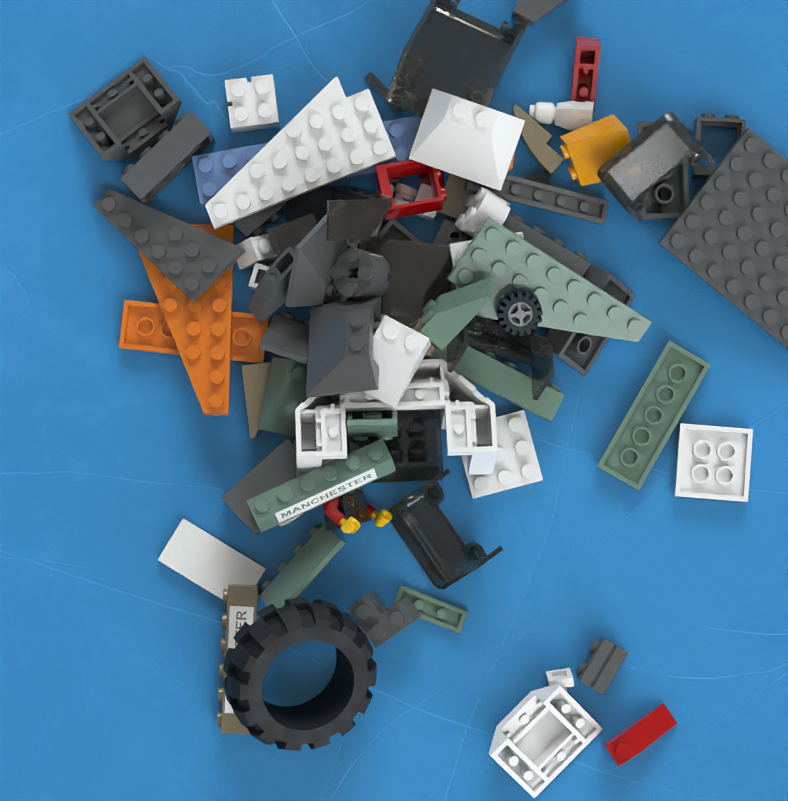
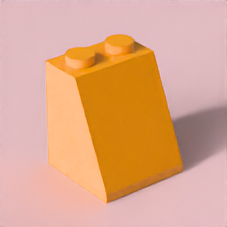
M614 114L560 136L563 144L559 146L564 159H568L570 164L567 167L569 176L572 181L576 180L580 186L641 172L628 130Z

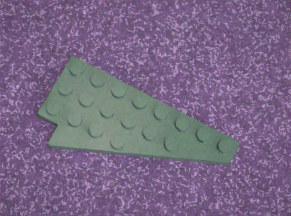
M489 216L447 277L449 281L460 288L489 277L495 279L492 298L475 315L477 317L498 320L496 308L499 305V299L504 297V293L512 292L511 289L516 288L517 291L523 288L527 292L528 290L531 291L534 296L536 295L542 306V321L537 324L539 327L639 342L652 323L647 317Z

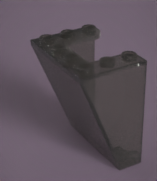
M431 0L403 49L385 101L423 118L431 91L436 89L489 108L522 41L529 21L518 17L513 27H507L508 22L503 21L499 29L458 10L460 0H455L454 2L451 0Z

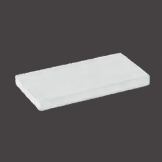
M184 518L158 558V561L222 600L223 591L228 589L229 584L257 585L266 570L263 566Z

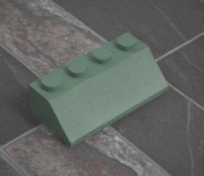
M317 524L308 534L311 537L305 545L301 542L293 550V559L289 563L284 561L276 569L275 572L278 573L273 581L267 579L259 588L262 592L259 598L267 606L274 604L276 608L284 607L285 599L298 598L346 542L332 530L327 531L326 524H323L321 527Z

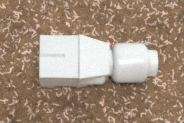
M572 100L557 103L556 107L550 102H537L535 105H530L529 116L538 124H552L555 121L557 126L567 130H576L592 123L594 102H576Z

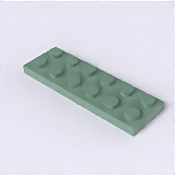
M668 341L596 467L639 491L711 364L675 343Z

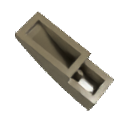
M516 104L513 107L512 115L525 120L520 138L533 160L550 177L563 163L564 159L547 145L551 141L552 135Z

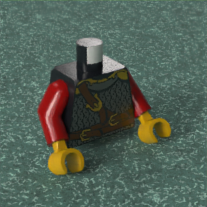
M361 487L323 504L327 531L341 528L344 533L354 534L361 527L360 523L372 521L371 518H374L373 521L376 526L383 527L390 522L392 514L385 509H382L379 513L376 512L377 509L366 502Z

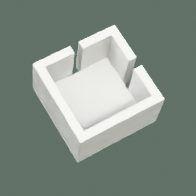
M273 74L251 77L252 82H247V78L225 80L232 133L280 127Z

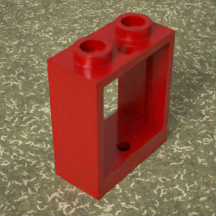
M414 160L376 166L375 178L385 220L442 210L443 201L447 200L445 187L440 186L439 183L441 178L440 169ZM428 173L433 195L432 199L394 205L389 183L390 179Z

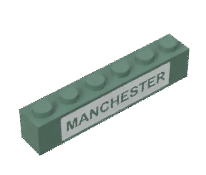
M380 439L347 454V459H336L246 501L260 532H264L396 471L383 439Z

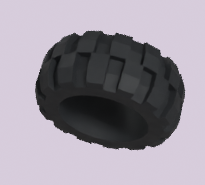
M306 597L285 599L284 607L276 608L274 604H270L256 612L259 618L251 625L245 622L233 637L237 645L235 649L229 648L226 652L223 670L227 676L223 681L227 701L231 705L234 714L241 725H244L253 737L266 745L275 743L278 749L301 751L302 744H308L311 749H316L330 744L329 738L338 732L343 737L356 726L353 719L357 713L365 714L373 696L368 688L376 684L377 663L372 659L374 650L366 634L348 613L341 612L336 605L321 599L314 600L313 603H309ZM305 641H322L335 646V671L330 682L320 694L303 704L295 706H277L263 700L262 686L265 674L270 664L281 652Z

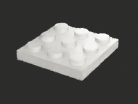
M524 410L496 417L498 452L492 474L468 475L467 455H461L472 499L543 480Z
M680 423L674 496L748 502L753 429Z

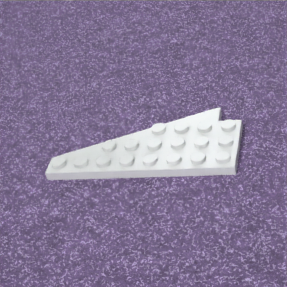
M335 77L205 204L214 229L396 158L370 90L366 89L346 97L338 77Z

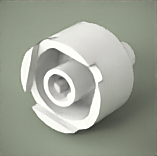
M481 187L476 195L471 194L467 199L465 206L468 209L465 214L462 213L458 217L455 226L474 238L488 216L503 225L510 211V207H508L510 203L487 188Z

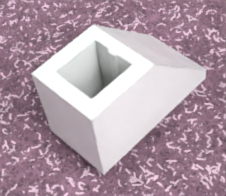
M279 231L250 237L237 244V246L244 248L246 251L237 260L239 269L254 267L255 263L264 264L277 259L289 247L285 232Z

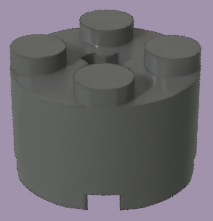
M350 248L345 251L330 271V275L339 293L353 299L381 297L389 285L387 279L390 267L386 259L379 254L358 248Z

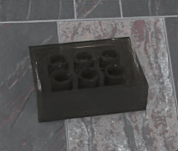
M440 409L397 410L398 436H394L391 440H383L393 459L396 471L370 483L443 480ZM348 411L345 412L347 454L380 440L378 437H368L367 440L359 441L354 440V437H348Z

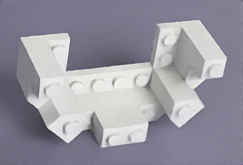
M422 359L395 409L362 391L310 397L295 409L296 476L299 477L321 467L322 459H347L346 411L440 409L441 429H446L447 456L467 455L468 475L492 474L498 452L495 404L489 398H485L480 394L476 387L462 375L459 376L452 370L450 365L443 359Z

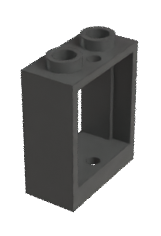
M708 113L701 114V117H697L694 120L691 178L708 179L717 167L700 165L702 127L736 129V142L745 131L746 120L739 119L737 115H725V118H715V114Z

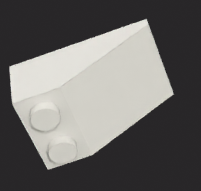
M385 315L373 336L372 358L379 366L378 390L362 392L395 409L431 345L430 339Z

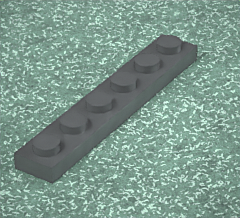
M508 174L501 191L468 179L465 185V190L477 193L481 187H484L506 201L599 225L605 224L610 202Z

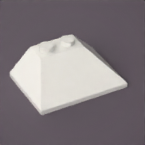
M432 89L408 159L501 191L525 120Z
M559 684L531 691L496 726L489 755L535 798L603 728Z

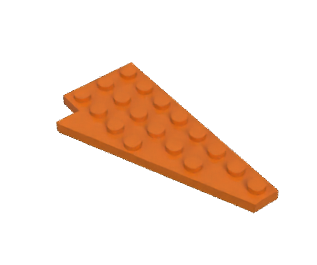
M190 224L234 244V225L226 224L214 229L213 224ZM138 250L204 415L229 416L233 265L194 303Z

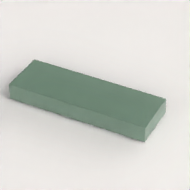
M400 585L393 605L407 596L421 615L420 619L460 634L469 611Z

